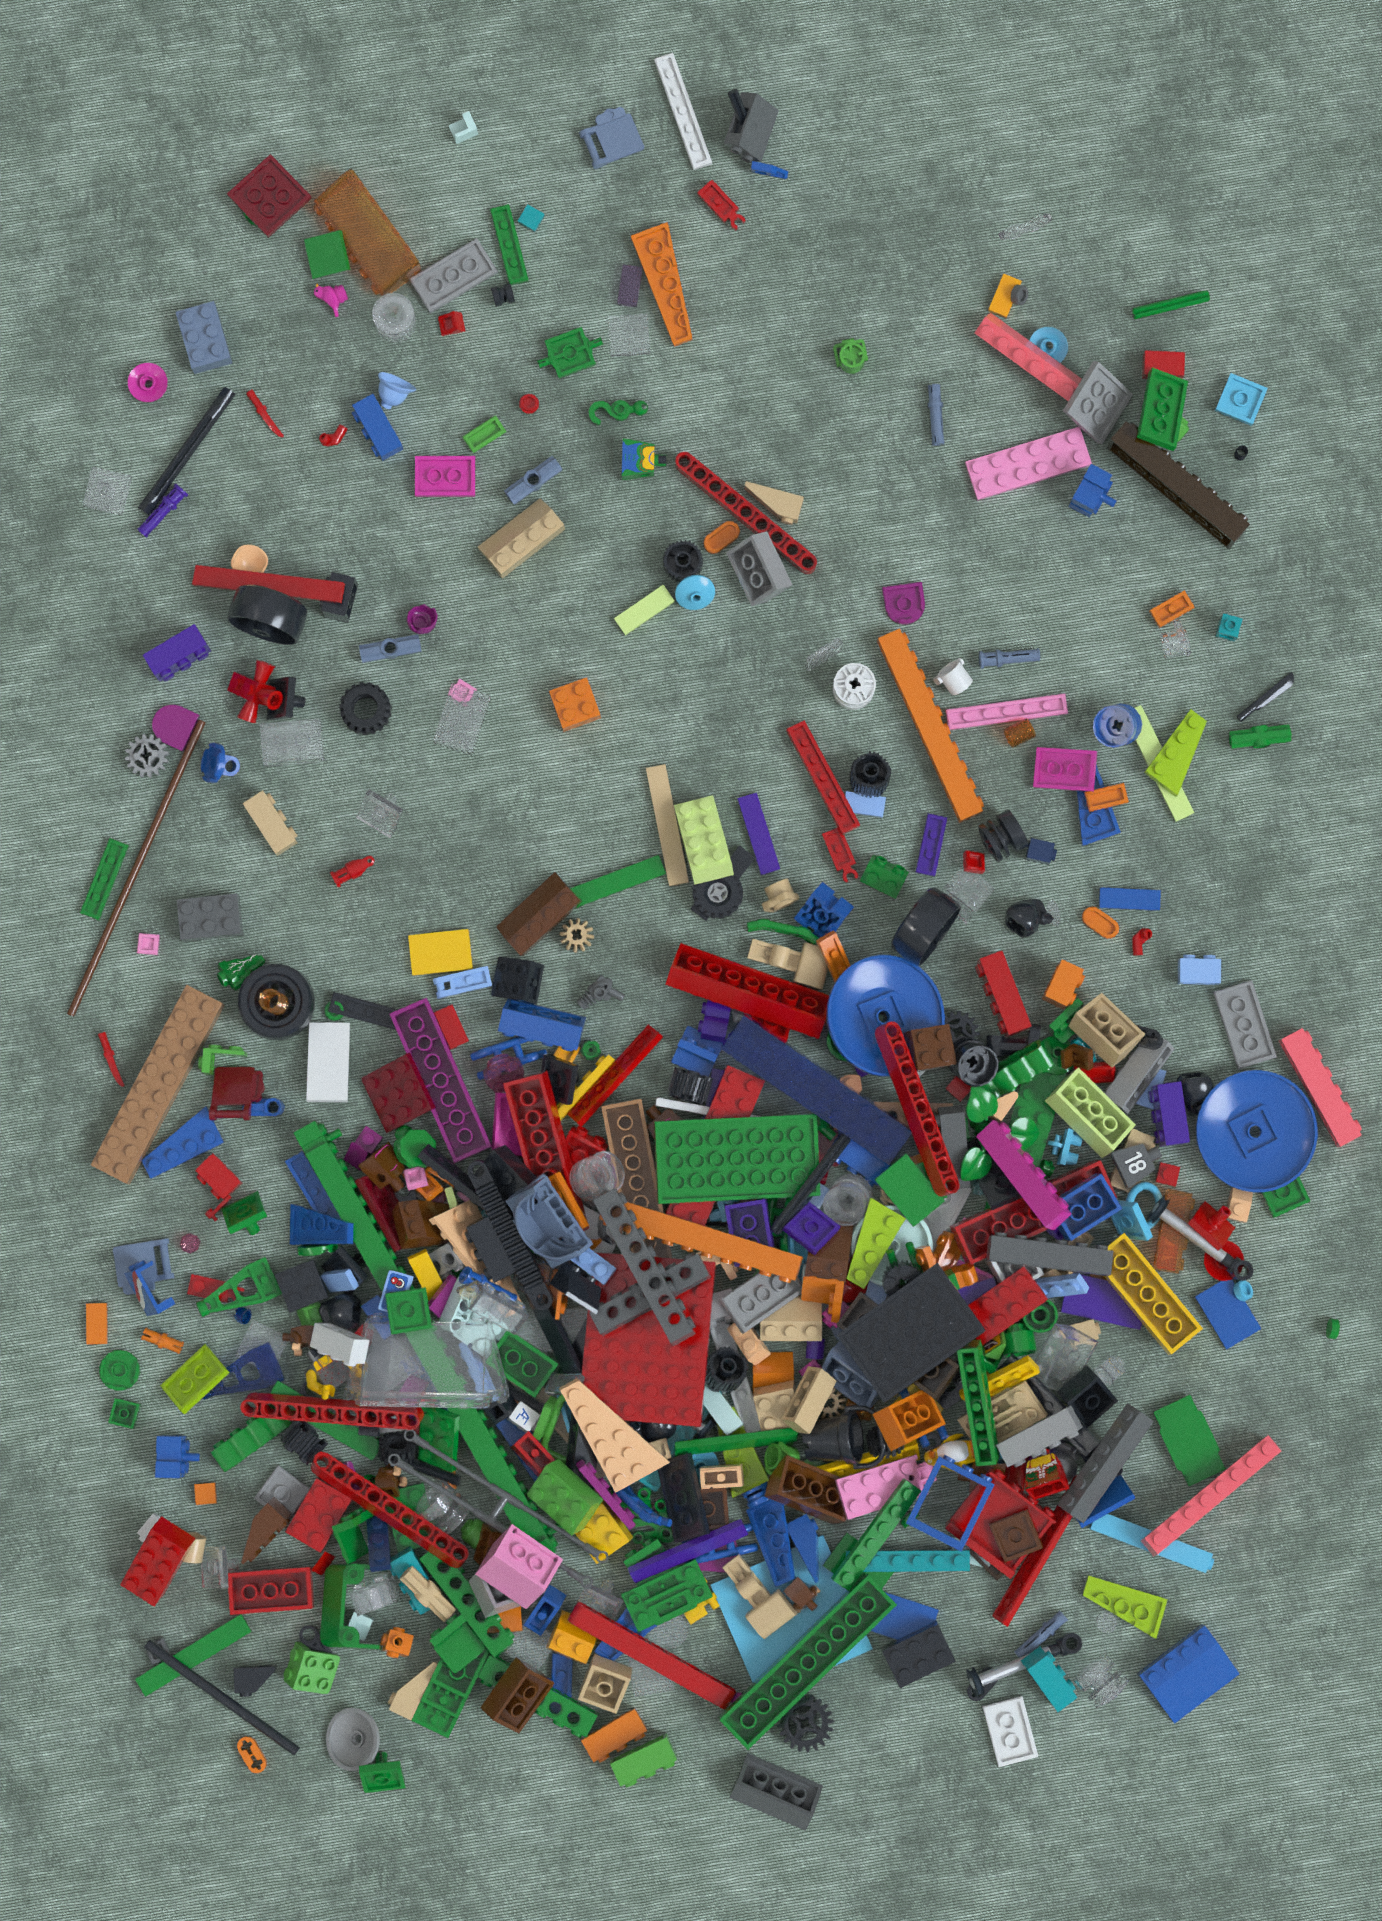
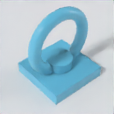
M1149 1182L1138 1183L1130 1190L1126 1201L1118 1200L1122 1209L1110 1217L1119 1236L1125 1233L1129 1239L1145 1241L1153 1237L1150 1229L1157 1225L1160 1218L1153 1224L1151 1219L1146 1222L1138 1203L1134 1202L1139 1192L1148 1190L1153 1194L1156 1204L1162 1198V1194L1154 1184Z

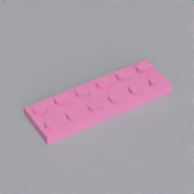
M1080 427L965 462L977 501L1089 467L1092 464Z

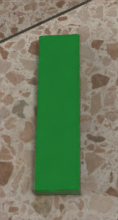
M510 205L491 208L490 212L508 282L511 286L528 282L529 279Z
M109 838L81 908V914L100 921L129 845Z

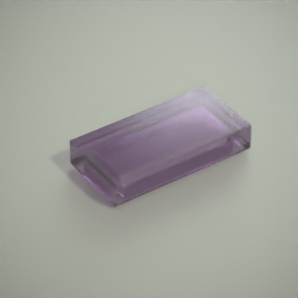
M623 264L617 305L637 308L643 267Z

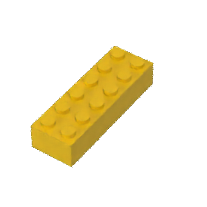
M1123 1233L1107 1245L1108 1250L1113 1251L1111 1275L1104 1277L1168 1355H1172L1203 1328L1127 1235Z

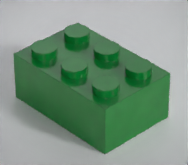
M507 1329L484 1362L534 1398L537 1397L559 1365L558 1362L511 1329Z

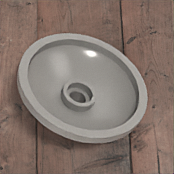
M347 1708L341 1710L332 1718L326 1733V1745L331 1759L337 1766L347 1771H357L359 1766L369 1765L378 1752L380 1742L379 1730L375 1720L369 1713L359 1708Z

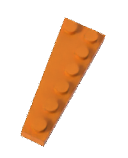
M668 222L631 235V240L673 346L691 341L692 334Z

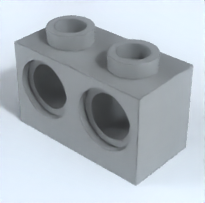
M450 1242L429 1254L441 1280L447 1278L449 1274L452 1275V1270L457 1272L466 1267L453 1251V1245Z

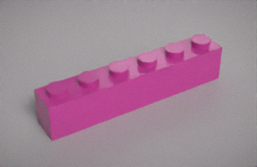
M993 1120L976 1137L1042 1224L1048 1229L1055 1230L1071 1215V1212L1068 1210L1069 1205L1063 1198L1058 1197L1056 1194L1057 1189L1054 1185L1045 1180L1044 1177L1046 1175L1039 1167H1035L1032 1163L1034 1159L1031 1155L1022 1150V1143L1016 1137H1012L1009 1133L1011 1131L1009 1126L1004 1122L1000 1123Z

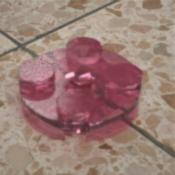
M508 1054L494 1056L487 1062L488 1066L483 1070V1077L487 1086L493 1089L495 1093L505 1092L503 1083L524 1076V1068L520 1059L510 1057ZM505 1070V1072H508L506 1075L501 1076V1071Z

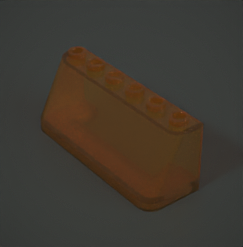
M352 168L344 172L313 201L315 204L312 206L318 216L323 215L326 220L324 224L330 232L342 230L345 247L349 251L347 256L353 264L357 263L359 265V273L365 280L368 278L372 283L370 288L376 296L380 294L382 299H384L407 283L409 278L422 271L414 253Z

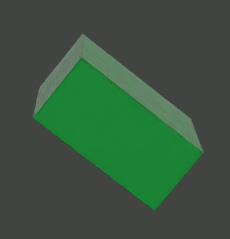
M115 1398L108 1423L135 1429L141 1404Z

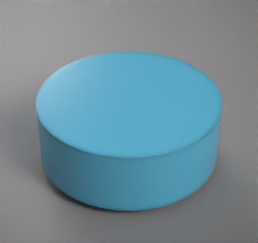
M1238 1281L1234 1284V1293L1240 1301L1252 1298L1253 1289L1249 1282Z

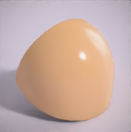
M254 545L239 547L231 560V567L236 570L264 573L268 565L266 553Z

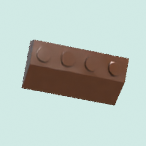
M554 872L499 923L496 928L520 956H525L569 915L582 900Z
M785 1455L769 1477L764 1497L830 1524L842 1523L846 1520L835 1482L836 1479L841 1477Z

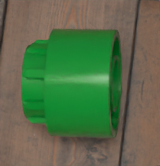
M1047 1300L1021 1319L1029 1330L1043 1333L1055 1326L1058 1319V1311L1054 1303ZM1038 1309L1043 1310L1045 1313L1042 1321H1037L1034 1317V1313Z
M1024 1323L1013 1324L1003 1331L1006 1340V1347L1002 1353L1003 1358H1008L1011 1354L1020 1357L1037 1352L1034 1332L1029 1330Z

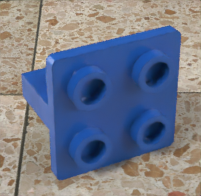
M687 1026L682 1039L678 1043L672 1063L684 1069L698 1072L700 1076L709 1077L724 1043L700 1039L701 1032Z

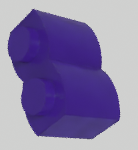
M710 1000L703 1002L701 1014H705L704 1021H699L698 1032H701L700 1039L725 1042L730 1007L714 1003Z

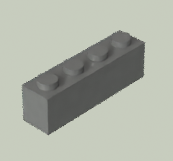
M962 1105L937 1108L938 1115H935V1120L959 1180V1189L971 1188L970 1180L962 1181L960 1179L961 1163L968 1151L964 1109Z

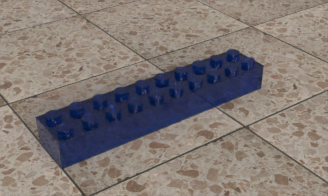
M745 1013L721 1045V1050L888 1165H890L912 1134L910 1127Z

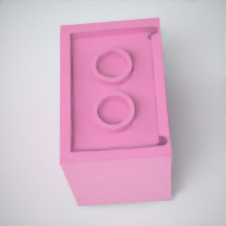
M511 1524L493 1543L475 1575L527 1609L547 1589L563 1559Z

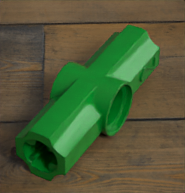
M1289 724L1271 727L1261 725L1228 733L1231 749L1246 747L1264 748L1271 744L1291 742L1292 736Z

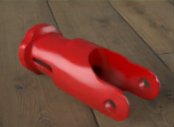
M372 856L351 860L344 867L335 872L331 871L330 874L337 887L340 888L341 884L362 876L363 872L372 866L375 860ZM344 873H347L345 876H343V877H341V878H338L339 876L343 875Z

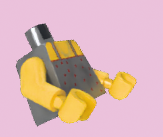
M315 1348L306 1354L312 1362L304 1370L307 1388L314 1391L317 1397L324 1400L328 1399L329 1395L334 1397L335 1390L355 1375L354 1373L357 1372V1376L363 1378L365 1372L367 1373L369 1364L367 1362L365 1364H356L354 1367L343 1364L344 1361L331 1359V1355L322 1357Z

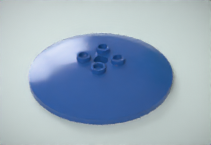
M871 956L848 967L834 983L827 1003V1024L834 1045L850 1064L863 1072L875 1076L890 1077L875 1037L876 1028L885 1024L878 1018L880 1012H884L887 1015L885 1023L896 1022L900 1026L902 1033L944 1025L945 1023L943 1001L932 979L917 965L897 956Z
M1250 1070L1227 1077L1210 1091L1198 1112L1196 1140L1203 1161L1218 1179L1238 1190L1268 1192L1288 1185L1299 1177L1309 1165L1317 1144V1120L1308 1098L1293 1082L1273 1072ZM1252 1126H1257L1260 1130V1135L1257 1138L1250 1135V1128Z

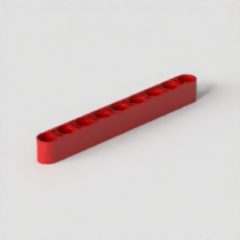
M680 452L676 456V469L754 534L767 531L770 538L774 534H779L782 537V541L778 543L773 542L777 553L800 572L811 574L815 571L817 560L810 551L688 452ZM683 458L690 461V464L686 467L679 464V461ZM697 471H702L705 473V477L697 479L694 474ZM712 484H718L721 489L713 492L709 487ZM729 496L736 499V502L732 505L725 502V499ZM743 509H748L752 514L749 517H743L740 512ZM762 521L766 523L767 527L764 530H759L756 524ZM795 547L798 552L795 555H789L787 549ZM809 559L813 562V566L806 568L802 565V562Z
M893 1021L880 1025L875 1030V1037L933 1190L940 1197L956 1193L960 1186L959 1180L901 1028Z
M256 1392L248 1394L240 1406L241 1412L248 1417L405 1430L416 1429L424 1417L422 1408L416 1405L331 1398L324 1400L319 1397ZM248 1402L254 1403L255 1408L251 1407ZM268 1403L273 1404L276 1409L270 1408ZM288 1405L294 1406L296 1411L291 1410ZM308 1407H313L316 1412H311ZM328 1408L335 1410L336 1414L330 1413ZM348 1410H353L356 1416L351 1415ZM368 1412H374L376 1417L370 1416ZM388 1413H393L397 1419L391 1418ZM409 1415H414L417 1420L410 1419Z
M319 1452L315 1455L311 1464V1470L316 1476L449 1566L460 1568L464 1565L469 1551L463 1544L330 1454ZM317 1461H323L326 1466L320 1467ZM334 1473H341L343 1478H336L334 1476ZM351 1484H357L360 1490H354ZM369 1495L375 1496L376 1499H377V1501H375V1502L370 1501V1500L368 1499V1496H369ZM385 1507H391L394 1513H388ZM403 1518L409 1519L410 1522H411V1524H410V1525L404 1524L403 1521H402V1519H403ZM419 1530H425L428 1536H422ZM436 1542H443L445 1548L438 1547ZM453 1553H459L462 1559H456Z
M578 1601L567 1619L576 1627L724 1710L728 1708L737 1692L731 1686L584 1603Z

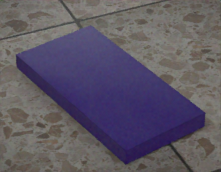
M1081 1275L1089 1286L1087 1293L1063 1296L1060 1312L1141 1330V1321L1107 1280Z

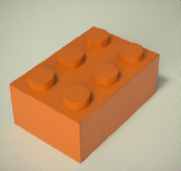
M923 1390L873 1414L890 1451L946 1424L934 1399Z

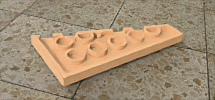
M468 1200L429 1219L432 1225L436 1224L441 1230L440 1235L443 1239H448L453 1245V1251L466 1267H471L472 1271L485 1275L483 1269L486 1266L483 1260L478 1261L474 1253L477 1248L474 1242L469 1243L465 1232H467L466 1226L482 1217L478 1206ZM510 1276L495 1282L496 1285L517 1295V1301L513 1306H509L492 1296L493 1302L506 1318L525 1309ZM493 1289V1291H495L496 1293L502 1295V1293H500V1292L496 1291L495 1289Z
M578 1378L559 1388L615 1493L670 1463Z

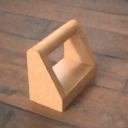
M1013 1091L998 1098L997 1112L988 1117L1001 1122L1017 1100L1018 1093Z

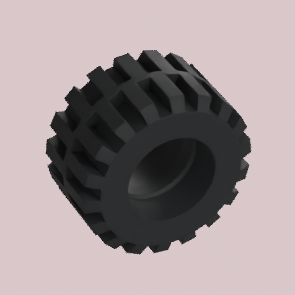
M360 682L359 685H352V688L350 690L347 689L345 695L341 697V704L339 705L344 723L357 734L368 735L371 733L373 735L376 734V731L383 730V726H387L388 719L391 718L392 709L390 700L384 690L370 682L368 684ZM370 698L377 704L376 714L366 720L357 718L354 713L356 703L361 699Z

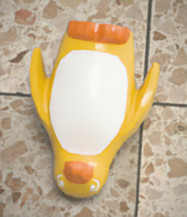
M963 1434L951 1435L937 1448L925 1452V1462L930 1466H934L938 1457L943 1458L946 1455L954 1459V1464L962 1467L963 1464L975 1462L972 1440H958L964 1436ZM941 1465V1468H946V1469H948V1470H950V1471H953V1470H951V1469H949V1468H947V1467Z

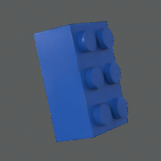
M1095 1173L1058 1196L1069 1205L1068 1210L1071 1212V1215L1058 1226V1229L1065 1240L1072 1241L1122 1209L1101 1173Z

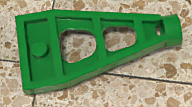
M266 1257L246 1265L206 1299L196 1302V1306L203 1318L213 1312L264 1303L281 1295L282 1292ZM250 1277L257 1288V1293L252 1296L243 1297L239 1294L237 1286L242 1280ZM227 1289H232L236 1300L228 1304H222L219 1300V1295ZM205 1303H209V1304H210L211 1307H210L209 1310H208V1308H207V1306H206Z

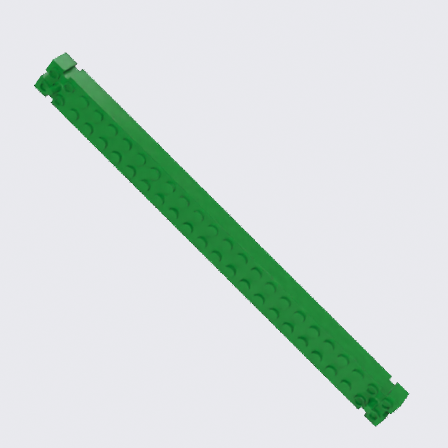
M316 1121L294 1132L297 1141L305 1152L340 1218L354 1223L353 1241L383 1292L389 1270L408 1274L403 1266H398L395 1261L398 1259L397 1254L394 1253L392 1248H388L385 1243L388 1241L382 1230H378L376 1224H378L372 1212L369 1213L366 1209V1206H368L363 1195H359L356 1191L358 1186L355 1179L347 1175L346 1171L349 1169L343 1159H338L336 1155L339 1151L332 1141L342 1136V1132L338 1128L328 1133L324 1124H319ZM411 1284L410 1290L416 1289L413 1284ZM431 1319L432 1328L405 1332L448 1411L460 1415L459 1431L487 1481L507 1491L536 1512L538 1507L532 1499L529 1500L526 1492L528 1489L523 1480L519 1482L516 1477L518 1471L513 1462L508 1463L506 1449L503 1444L499 1446L495 1439L498 1437L493 1426L488 1427L486 1423L487 1415L483 1409L479 1410L475 1404L478 1402L477 1397L473 1391L469 1392L465 1386L468 1382L464 1374H459L455 1367L458 1364L454 1356L448 1355L445 1350L448 1348L443 1337L439 1338L435 1331L438 1328L433 1319ZM506 1503L503 1509L511 1524L553 1553L557 1551L558 1542L553 1535L557 1531L521 1508L518 1509L512 1504Z

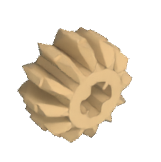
M577 918L576 925L570 919L569 924L571 927L565 924L562 926L567 932H560V936L567 938L562 939L561 943L569 942L566 946L567 950H570L573 945L574 953H577L578 946L584 952V943L589 947L592 945L587 939H594V935L587 933L593 931V928L585 929L588 922L584 921L580 925V918ZM574 931H576V933L577 931L581 932L580 935L582 938L580 940H578V938L577 940H573L574 936L572 933Z
M834 1387L828 1399L833 1398L834 1402L832 1404L834 1405L831 1408L829 1406L823 1408L821 1419H825L826 1413H829V1418L833 1417L832 1412L840 1416L841 1414L837 1411V1408L844 1410V1406L839 1405V1402H845L846 1399H838L842 1393L838 1391L834 1394L836 1389Z

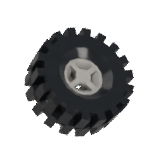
M734 873L731 876L693 885L692 895L698 910L705 916H709L712 919H724V917H730L738 910L742 904L744 893L741 881Z

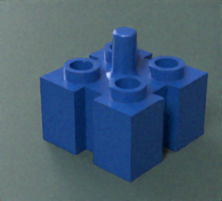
M1091 464L1068 507L1089 518L1092 513L1096 514L1102 502L1114 507L1117 500L1107 495L1113 483L1110 481L1112 474Z
M822 882L811 894L794 919L803 927L807 928L810 926L815 930L813 934L821 938L831 931L836 932L854 906L843 897L838 899L833 896L835 891Z
M157 1436L155 1478L185 1477V1474L189 1472V1461H200L199 1453H189L190 1441L186 1440L187 1436Z

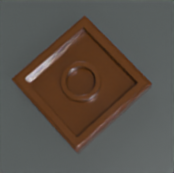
M1028 1509L989 1523L1004 1562L1043 1548Z

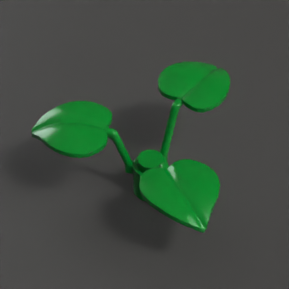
M971 1087L966 1106L970 1127L976 1131L974 1133L975 1136L991 1123L988 1120V1116L994 1115L998 1109L996 1097L989 1091L979 1087ZM1019 1117L1010 1126L1011 1132L1009 1133L1022 1143V1150L1030 1147L1039 1136L1038 1127L1028 1117ZM980 1141L981 1150L978 1147H972L963 1157L960 1168V1179L962 1181L980 1179L991 1168V1157L985 1154L986 1149Z

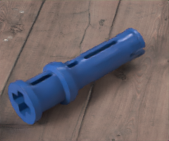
M465 1267L460 1273L459 1282L473 1287L474 1291H483L509 1306H513L516 1303V1294L487 1280L484 1274L472 1271L471 1267ZM493 1289L502 1293V1295L496 1293L495 1291H493Z

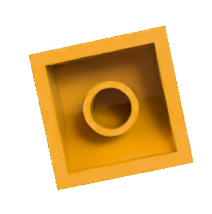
M561 1610L546 1648L578 1663L587 1664L595 1645L596 1637L571 1624L567 1620L571 1613Z

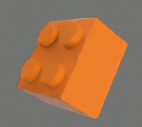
M587 677L549 691L563 732L601 719V714Z
M1062 959L1051 977L1042 1000L1061 1009L1072 1005L1077 995L1074 993L1075 988H1079L1085 978V975L1082 974L1084 969Z

